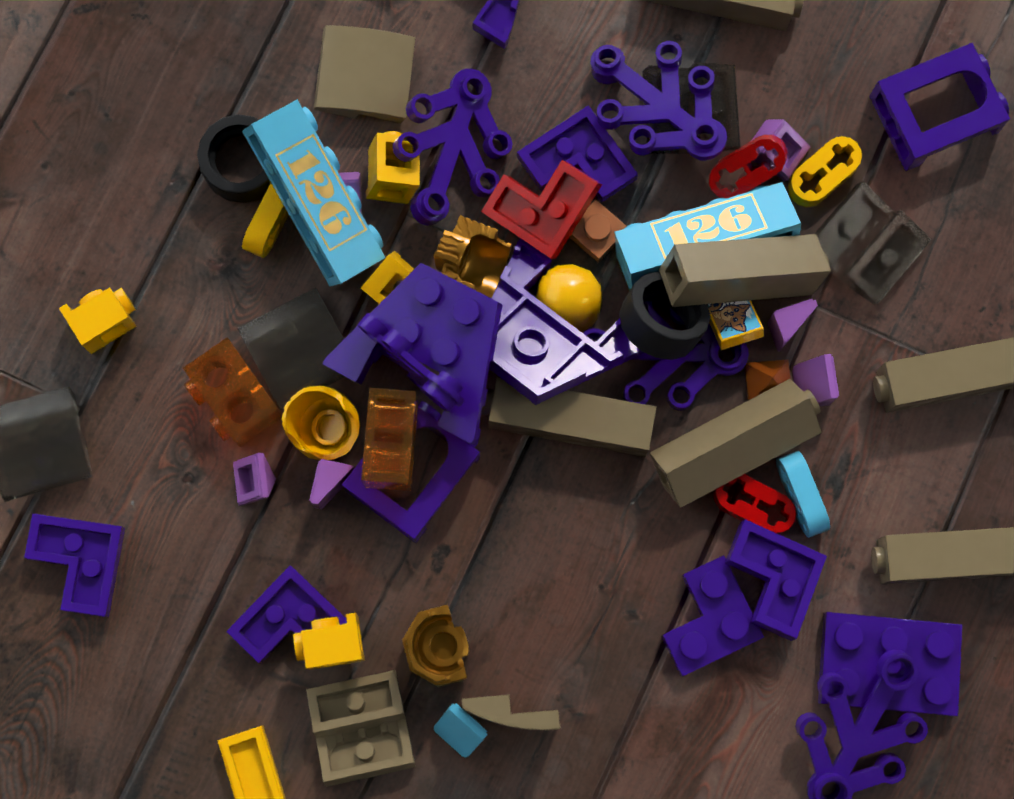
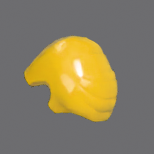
M326 386L306 387L291 397V401L286 403L282 414V425L287 437L301 453L311 459L334 460L342 457L351 451L359 436L360 421L355 406L343 393L334 388Z

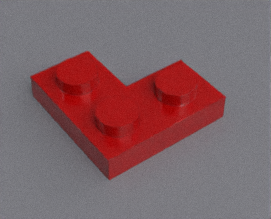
M562 160L540 196L512 177L504 174L481 212L549 258L556 259L602 184L569 162Z

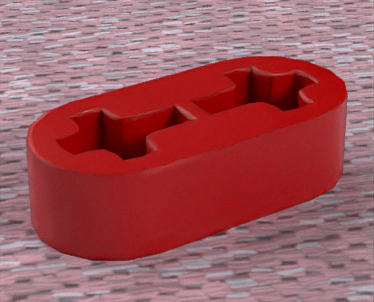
M765 134L720 159L714 165L709 175L711 191L717 197L726 199L746 193L774 177L783 169L787 160L785 143L779 137ZM760 146H764L767 151L775 149L778 152L773 160L775 165L770 166L767 161H764L753 167L750 162L759 156ZM742 167L746 171L738 177L736 181L737 187L735 188L729 183L722 185L719 182L723 175L722 169L724 168L729 173H733Z
M746 474L713 491L717 507L740 521L746 519L777 534L787 531L795 522L796 508L791 499ZM735 482L742 485V495L753 500L751 505L739 499L734 504L728 503L726 501L728 493L723 490L724 485L731 487ZM759 503L767 508H771L776 503L782 506L780 514L786 517L785 522L777 521L773 526L768 524L769 515L756 508Z

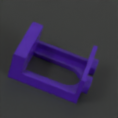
M973 43L877 82L869 97L905 171L922 165L930 155L988 131H991L992 135L998 134L1010 120L1008 102L1001 92L996 91L990 79L989 64L982 54L977 53ZM962 73L979 108L921 132L904 95L954 74Z
M407 399L343 482L342 486L346 492L414 543H417L427 530V524L473 463H478L480 452L475 449V445L437 426L436 424L441 414L424 401H421L417 406ZM421 428H428L448 443V455L442 466L406 511L374 487L372 483L411 433Z

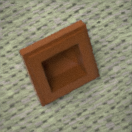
M788 359L749 362L744 366L748 400L791 379Z

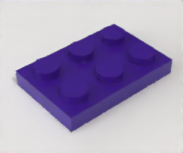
M825 612L823 613L820 677L828 672L839 674L846 680L849 687L847 695L849 707L863 708L879 679L877 674L878 660L887 651L901 650L912 657L917 663L918 677L915 683L908 689L895 690L885 710L958 716L962 624ZM899 660L891 662L888 666V673L896 674L901 668V662ZM839 681L830 682L826 687V693L829 695L835 694L840 687ZM819 693L818 704L829 705L828 701Z

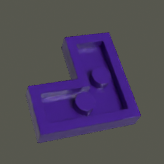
M589 105L517 151L518 160L540 191L544 190L562 160L569 162L602 184L596 194L601 203L637 180L638 173L608 131L599 125L597 116Z
M32 513L24 558L68 566L60 610L109 618L125 528L116 525Z
M745 519L739 524L725 564L765 581L750 623L790 641L797 639L827 556Z
M724 555L682 575L701 617L661 635L681 677L764 638L760 627L750 623L753 613L730 566L725 564L726 558Z
M290 565L226 632L261 664L292 631L294 633H301L303 630L312 629L311 621L338 617L340 625L347 624V619Z

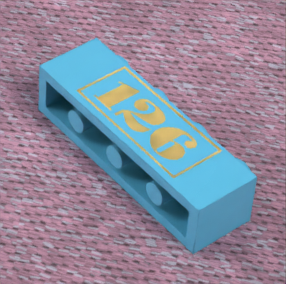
M297 99L254 122L242 130L328 285L334 286L345 282L386 258L381 250L383 248V241L376 228L371 224L367 225L359 211L362 208V204L357 193L351 186H346L339 175L340 164L336 155L328 146L324 147L316 133L318 125L313 114L307 107L302 108Z
M782 182L770 186H758L740 195L726 199L718 198L703 206L686 211H674L666 217L646 223H634L622 230L615 231L616 257L628 288L631 290L634 283L645 274L659 272L660 266L674 244L800 235L801 222Z

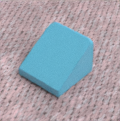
M457 703L452 704L434 726L435 733L465 758L488 735L486 733L487 730Z

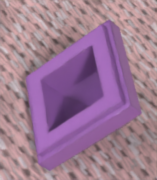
M256 453L234 461L233 468L238 505L243 506L268 498L276 477L264 453Z

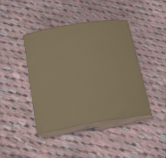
M326 25L323 29L314 110L354 119L359 114L397 123L403 122L407 114L406 105L409 97L415 37L370 28Z
M396 670L306 689L312 729L317 741L323 783L326 787L416 767Z
M509 695L462 699L463 709L494 723L522 729H560L558 710L511 714Z

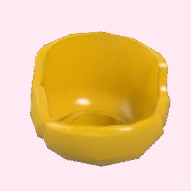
M574 264L556 265L547 270L546 275L541 277L536 298L583 333L595 324L599 317L602 291L601 285L590 270Z

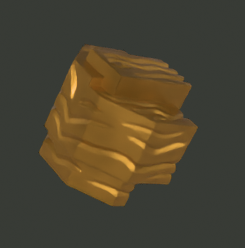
M460 215L453 232L447 230L443 232V237L440 239V244H438L437 251L434 254L435 267L442 274L492 298L500 276L507 264L512 244L505 243L504 240L498 238V229L485 226L483 223L478 224L477 221H471V219Z
M444 605L418 612L402 639L410 671L437 687L467 679L462 657L469 655L468 640L461 626L454 627L449 606Z

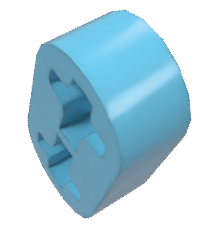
M795 451L777 458L776 465L788 498L792 500L796 508V518L806 537L810 538L830 530V521L826 508L801 452Z

